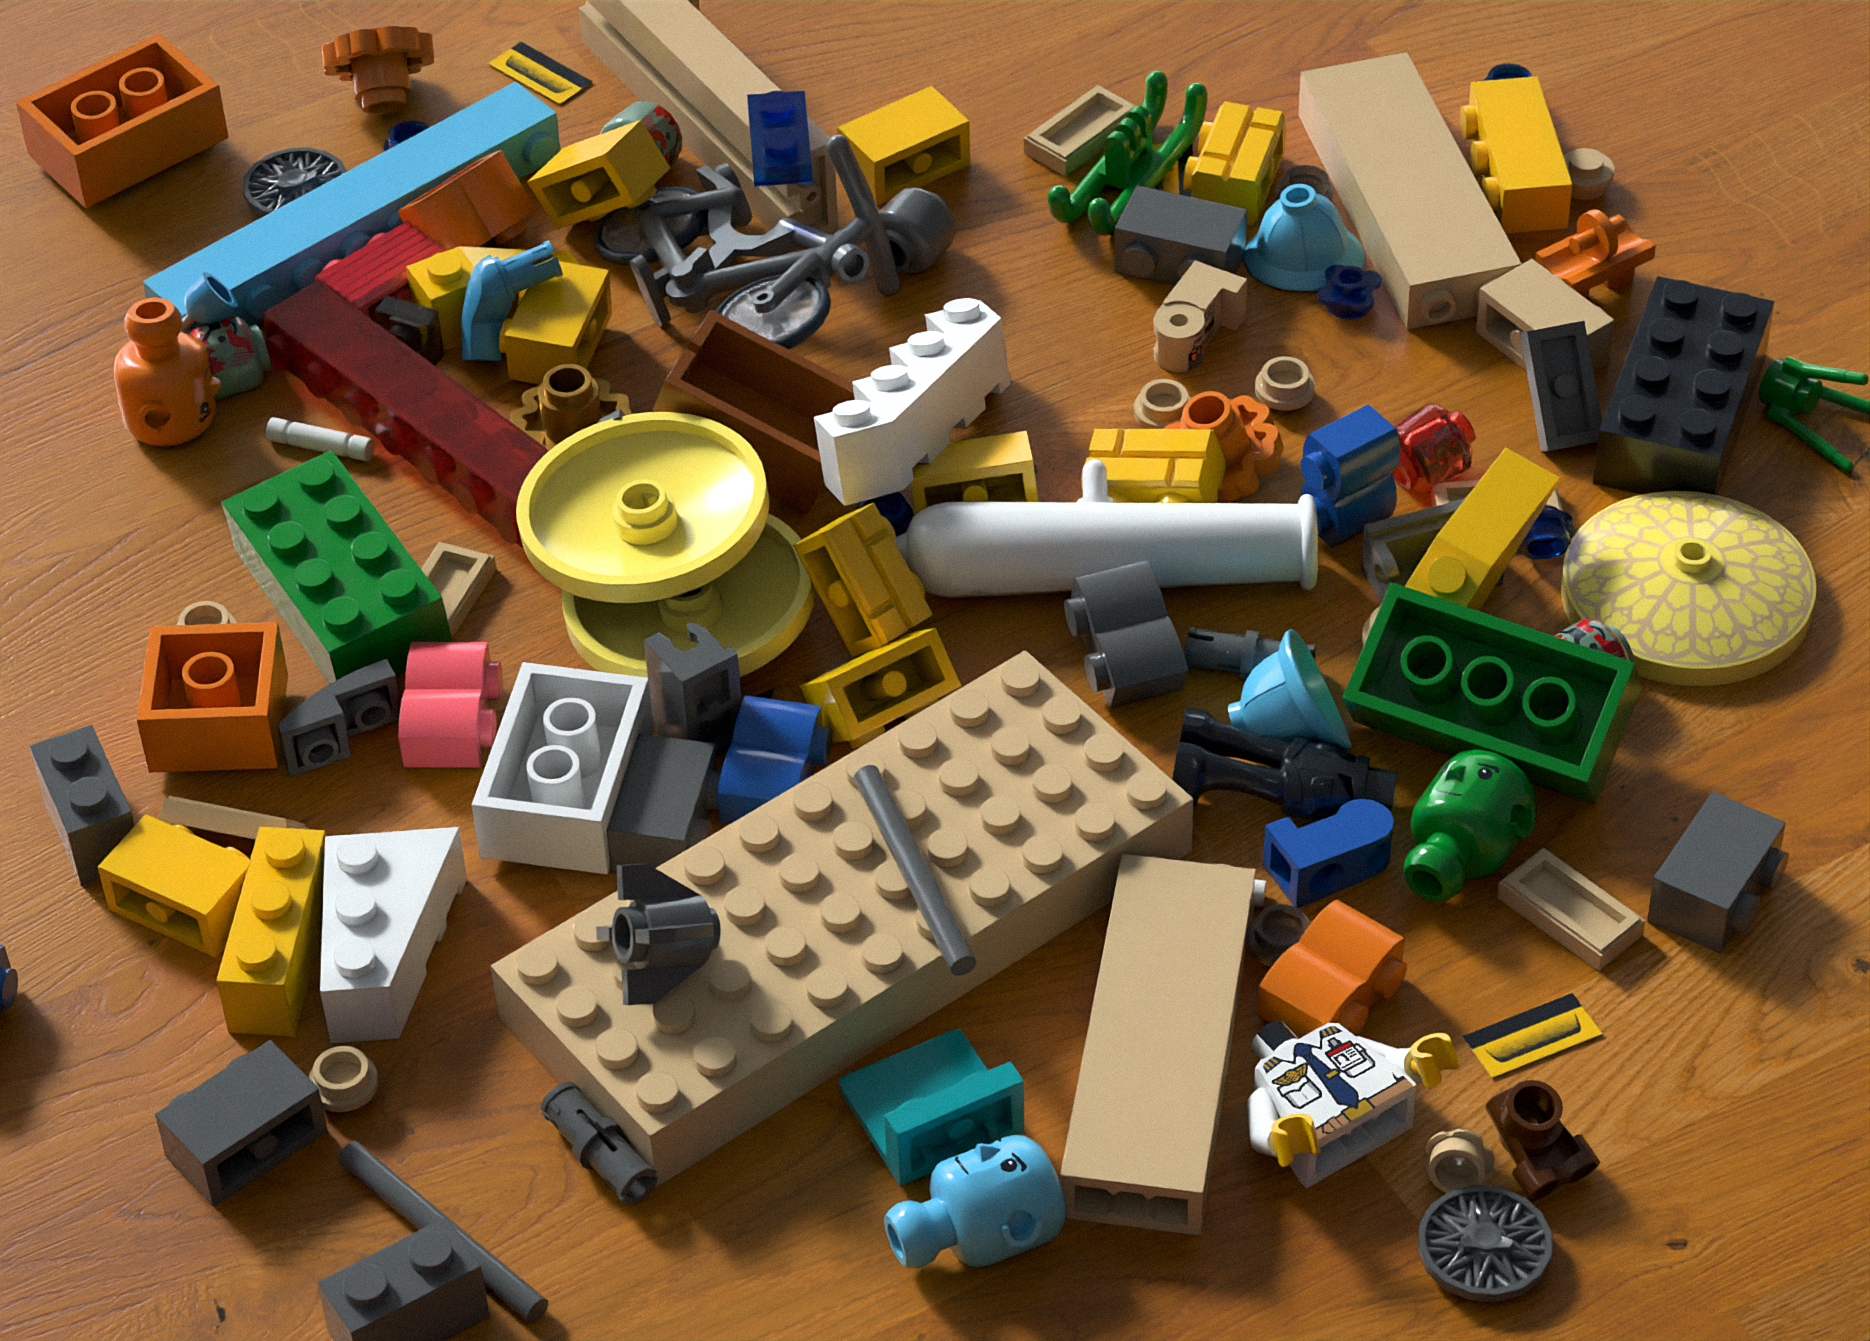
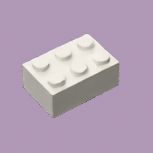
M522 663L472 802L480 858L608 874L611 864L606 829L638 735H653L654 733L648 678Z

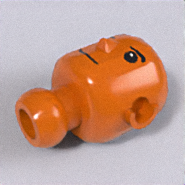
M156 297L136 302L125 316V330L131 341L122 346L115 358L114 379L121 418L126 429L136 440L148 445L170 447L193 441L208 430L216 415L215 395L221 386V381L211 375L205 344L195 336L181 332L183 324L179 309L171 301Z

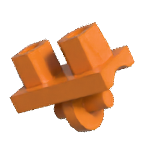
M1590 210L1578 218L1576 234L1536 252L1535 261L1552 274L1560 277L1568 286L1588 300L1589 290L1601 283L1607 288L1618 289L1633 282L1635 267L1654 259L1656 245L1650 240L1636 236L1630 229L1626 219L1620 214L1608 218L1599 210Z

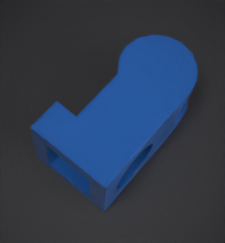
M1357 799L1342 805L1336 815L1301 828H1297L1289 817L1265 825L1262 865L1294 908L1298 909L1383 872L1390 863L1394 818L1384 805L1373 800Z

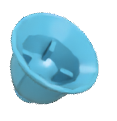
M1294 184L1285 188L1281 193L1280 199L1265 212L1259 231L1249 240L1246 246L1243 261L1247 271L1255 279L1266 285L1291 291H1316L1336 287L1353 279L1361 272L1365 264L1366 253L1356 236L1345 229L1337 208L1328 198L1315 193L1314 189L1309 185Z
M1292 629L1286 631L1280 642L1279 650L1264 659L1248 676L1243 686L1241 700L1228 705L1232 726L1282 742L1292 743L1295 736L1312 738V740L1336 745L1342 750H1350L1352 745L1349 735L1310 650L1296 631Z

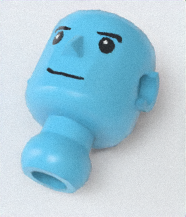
M1012 1135L988 1144H977L973 1150L940 1162L936 1165L930 1177L929 1190L931 1200L923 1203L910 1200L896 1204L884 1216V1225L891 1248L897 1260L904 1267L911 1269L924 1267L934 1261L940 1251L950 1248L954 1255L963 1263L972 1267H984L1043 1245L1057 1237L1064 1227L1067 1211L1061 1184L1046 1152L1037 1142L1027 1136Z

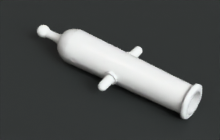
M1097 459L1086 462L1083 467V497L1076 503H940L925 508L913 516L907 532L897 536L895 542L909 570L915 573L922 581L925 592L945 598L1072 592L1074 580L1077 577L1145 560L1149 562L1160 588L1299 581L1301 588L1308 591L1316 585L1318 574L1317 511L1315 500L1310 494L1301 496L1298 504L1115 503L1112 498L1108 497L1106 467L1103 462Z

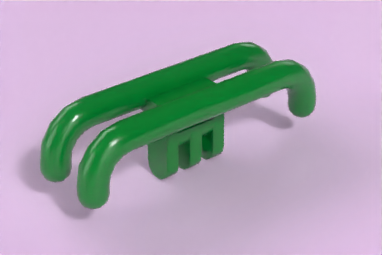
M1154 70L1149 73L1146 78L1145 96L1142 106H1134L1126 118L1118 124L1115 131L1106 138L1104 142L1105 154L1071 194L1063 185H1055L1049 190L1047 197L1051 215L1060 223H1070L1078 219L1088 208L1090 226L1097 234L1101 236L1115 234V226L1136 186L1155 189L1199 134L1207 110L1208 95L1205 86L1194 82L1187 87L1185 106L1179 124L1156 151L1152 149V131L1160 121L1165 108L1168 80L1161 71ZM1107 185L1124 189L1111 206L1104 198H1097Z

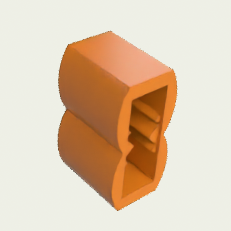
M499 150L467 166L440 185L398 210L397 213L403 223L408 220L412 227L416 226L419 232L423 231L426 238L430 236L434 243L438 242L441 248L445 247L448 251L459 246L480 247L492 237L497 245L502 244L526 229L522 219L536 209L503 152Z
M1337 899L1334 900L1316 916L1299 942L1286 950L1267 972L1259 985L1257 1015L1270 1023L1282 1021L1298 1039L1327 1023H1338L1353 1035L1358 1036L1368 1018L1369 1007L1381 996L1385 999L1393 996L1406 975L1407 964L1403 962L1405 938Z

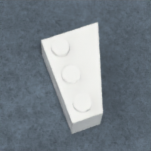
M459 827L325 836L320 993L331 1043L397 1039L400 1037L426 977L425 964L435 941L441 942L447 928V913L455 895H461L467 881Z

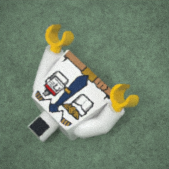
M1273 1021L1267 1024L1256 1034L1252 1042V1050L1259 1056L1261 1061L1255 1067L1254 1092L1247 1101L1250 1144L1257 1153L1277 1157L1280 1166L1290 1165L1299 1181L1307 1189L1413 1128L1416 1083L1423 1082L1424 1087L1428 1089L1435 1088L1442 1082L1441 1070H1456L1461 1066L1449 1035L1445 1033L1430 1034L1416 1041L1411 1048L1397 1049L1355 1036L1338 1023H1327L1300 1039L1282 1021Z

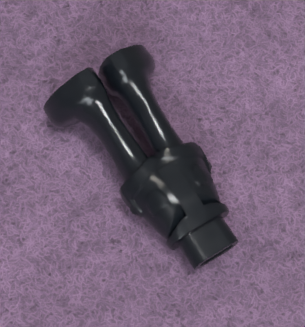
M1186 707L1172 780L1193 798V811L1198 800L1205 792L1230 790L1253 795L1281 805L1282 814L1291 817H1331L1337 814L1342 805L1357 799L1373 800L1384 805L1391 812L1397 771L1368 767L1369 757L1363 755L1356 757L1333 744L1312 740V738L1295 736L1292 743L1270 739L1228 726L1217 721L1207 711ZM1228 757L1247 760V761L1254 762V763H1257V764H1260V765H1263V766H1258V765H1254V764L1245 763V762L1238 761V760H1235V759H1231V758H1228Z

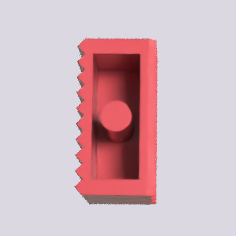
M408 220L387 233H378L368 241L367 245L342 260H332L320 273L314 276L320 312L361 343L369 346L372 338L378 340L381 333L387 334L390 328L396 329L399 322L405 323L409 316L414 318L406 266L447 250L445 247L441 248L438 242L434 243L430 236L426 238L423 231L419 232L416 226L412 227Z

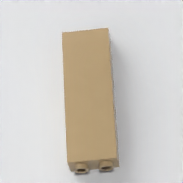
M1405 52L1300 72L1298 116L1406 330L1476 317L1478 314L1480 288L1522 265L1408 53Z
M1121 855L1060 1172V1184L1067 1211L1066 1219L1201 1236L1254 914L1256 869L1233 867L1226 864L1172 860L1158 856Z

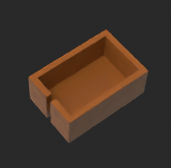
M710 309L690 340L687 349H684L664 380L652 412H677L696 415L716 421L741 435L758 454L764 468L769 495L808 514L825 485L814 417L833 412V408L836 405L855 400L851 382Z

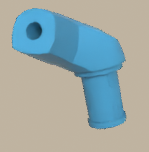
M549 240L543 242L542 245L500 261L498 256L492 258L489 255L473 267L461 316L462 361L500 362L502 353L499 350L500 331L504 320L512 309L511 301L516 300L514 294L554 277L563 276L558 258L553 256L555 251Z

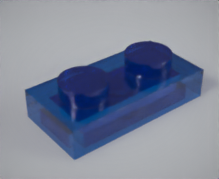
M771 91L764 94L747 95L754 187L813 183L805 91Z

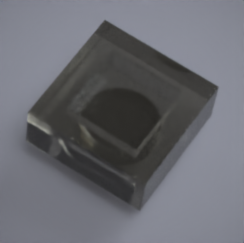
M389 296L383 299L375 309L382 354L434 369L444 356L438 311Z

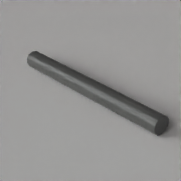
M867 765L860 768L854 775V781L951 973L956 976H962L971 972L975 968L977 961L878 767Z
M353 1141L342 1149L338 1158L339 1164L418 1230L446 1217L443 1212L359 1142ZM448 1217L480 1263L484 1285L529 1323L538 1321L548 1308V1300Z

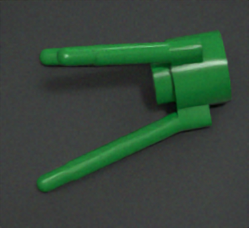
M1787 356L1785 359L1777 358L1766 370L1759 388L1760 402L1770 406L1766 413V418L1785 425L1844 472H1852L1854 464L1794 415L1800 412L1804 414L1811 413L1818 404L1819 399L1870 415V401L1823 386L1822 381L1818 380L1822 379L1863 386L1869 382L1868 375L1839 368L1809 364Z

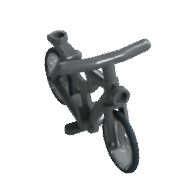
M840 134L831 136L827 141L826 147L856 217L845 228L837 230L833 235L791 218L778 220L775 227L764 235H744L736 232L734 229L745 227L751 222L752 211L736 174L728 164L722 163L713 169L705 164L696 170L701 184L707 192L698 193L690 188L680 186L656 188V193L642 204L633 208L624 206L605 215L597 226L594 236L595 249L603 259L613 264L631 266L648 310L658 326L661 327L671 321L669 311L663 299L668 296L669 301L674 306L685 307L688 313H697L707 307L708 300L714 294L739 289L729 296L718 307L716 312L786 349H790L805 341L824 323L830 311L831 299L828 289L831 287L830 278L834 274L844 281L855 282L866 274L869 268L870 257L879 291L884 295L890 296L894 295L900 287L890 241L873 194L849 141ZM710 234L714 245L709 250L698 247L688 258L685 256L682 249L691 244L697 237ZM864 241L867 246L869 256L864 250H862L859 247ZM798 248H803V249H805V250H802V251L790 253V252H792V251H794V250H796V249H798ZM737 256H775L727 267ZM658 261L662 269L653 274L648 263Z

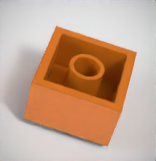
M278 622L150 626L137 713V724L149 773L278 768L281 744L278 724L284 717L288 671Z

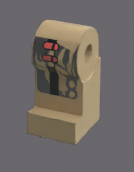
M1194 261L1165 298L1153 318L1154 334L1157 339L1153 348L1155 362L1163 369L1176 373L1188 372L1200 366L1205 358V346L1220 327L1236 331L1247 318V279Z

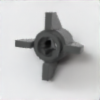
M643 863L616 865L618 900L633 901L629 907H619L616 910L612 925L596 926L597 940L613 941L614 950L619 961L622 963H633L637 967V969L622 970L623 1005L653 1004L709 960L712 949H716L720 942V920L715 909L709 908L706 900L700 894L651 865Z

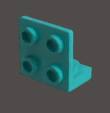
M959 1029L944 1033L842 1076L839 1079L840 1094L899 1186L932 1173L940 1162L973 1150L977 1144H988L1007 1136L1024 1133V1080L1011 1061L988 1070L964 1033Z

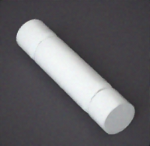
M275 417L269 420L266 427V438L273 442L289 443L292 446L324 453L332 450L335 455L349 456L352 459L366 462L371 460L374 453L375 442L373 438L352 436L350 433L299 422L292 423L289 420Z

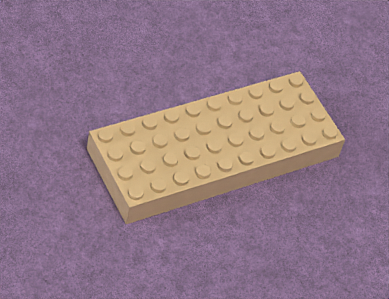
M1025 650L658 866L656 869L700 894L706 900L709 908L715 909L720 920L721 937L718 947L712 949L709 960L653 1004L623 1005L622 970L637 969V967L633 963H622L619 961L614 950L613 941L597 940L596 926L612 925L616 910L619 907H629L633 901L618 900V891L490 965L498 1018L559 1084L564 1082L576 1084L580 1092L603 1117L610 1116L618 1123L621 1136L648 1165L656 1170L658 1181L655 1187H658L1112 902L1122 854L1146 857L1158 856L1165 859L1179 860L1192 852L1193 798ZM874 765L878 767L977 961L975 968L971 972L962 976H956L951 973L854 781L855 773L864 766Z

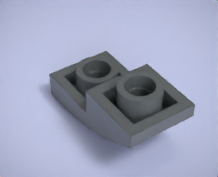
M387 659L365 666L322 688L297 706L278 724L285 765L290 777L351 757L348 737L399 720L401 705L396 676Z

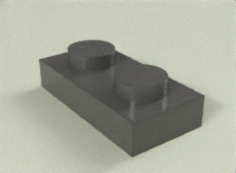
M1578 321L1520 332L1541 452L1598 442L1602 417L1585 322Z

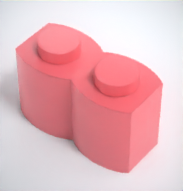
M411 642L407 658L405 690L401 701L398 740L404 768H481L484 748H492L497 735L495 709H489L490 700H500L502 695L501 662L490 660L488 642Z

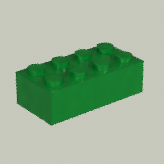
M332 450L221 502L236 553L329 684L384 659L388 660L397 677L406 672L411 642H453L442 596Z
M1390 582L1342 700L1353 722L1451 756L1477 749L1497 753L1517 765L1532 784L1595 805L1642 685L1634 662Z

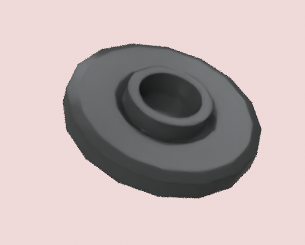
M309 147L284 149L268 154L252 165L244 176V199L250 210L264 217L346 173L347 170L340 159L327 151Z
M1472 1185L1449 1191L1429 1206L1419 1223L1418 1254L1427 1274L1446 1291L1472 1301L1500 1302L1522 1296L1541 1282L1551 1264L1552 1232L1543 1213L1525 1197L1501 1187Z

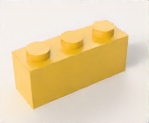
M1538 76L1471 82L1469 105L1461 106L1460 109L1461 133L1464 140H1472L1471 165L1475 176L1482 175V191L1505 234L1568 229L1572 181Z
M259 827L216 980L228 1033L295 1037L322 935L325 830Z

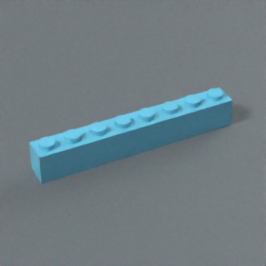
M515 81L144 280L143 285L146 298L156 297L171 301L179 309L183 318L187 315L185 294L191 284L204 272H207L219 279L237 300L238 307L228 317H240L247 322L249 327L315 292L314 276L320 273L329 262L336 259H344L367 245L374 235L381 232L387 233L402 224L403 221L397 213L398 210L484 156L501 150L518 180L545 166L561 151L557 113ZM196 322L185 333L188 334L191 329L204 325V323Z

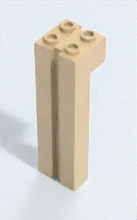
M587 0L584 6L579 7L582 43L640 101H650L659 104L670 112L679 125L682 143L704 165L706 164L713 169L722 163L728 164L740 182L741 189L745 193L752 213L769 230L774 228L777 221L782 218H791L828 234L839 230L836 171L826 147L830 137L700 13L699 0Z

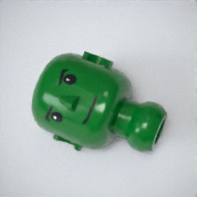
M1480 749L1458 753L1441 767L1416 803L1411 817L1412 835L1417 846L1406 856L1403 871L1406 883L1415 894L1432 902L1447 901L1461 891L1465 879H1479L1490 876L1507 862L1521 839L1528 837L1535 825L1536 796L1534 787L1526 774L1509 759L1497 753Z

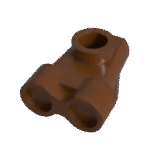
M1524 1080L1493 1096L1486 1104L1485 1109L1499 1133L1501 1144L1510 1153L1516 1164L1512 1171V1176L1530 1202L1546 1197L1563 1184L1574 1183L1585 1178L1599 1166L1600 1160L1583 1135L1578 1134L1573 1137L1560 1121L1563 1112L1562 1101L1559 1094L1550 1085L1538 1080Z

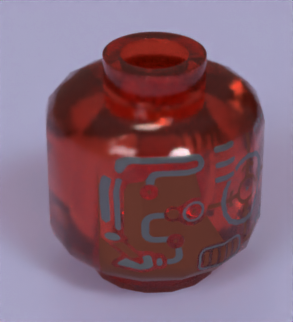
M1428 403L1393 425L1397 430L1400 443V460L1393 476L1396 483L1403 489L1410 490L1414 488L1422 493L1430 494L1433 486L1437 483L1450 482L1472 466L1473 450L1471 443L1476 440V435L1471 423L1460 411L1455 410L1451 413L1441 405Z

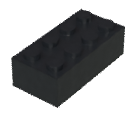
M1657 276L1599 429L1593 484L1641 495L1664 491H1691L1718 495L1766 357L1775 301L1754 297L1745 293H1735L1693 284L1685 280Z

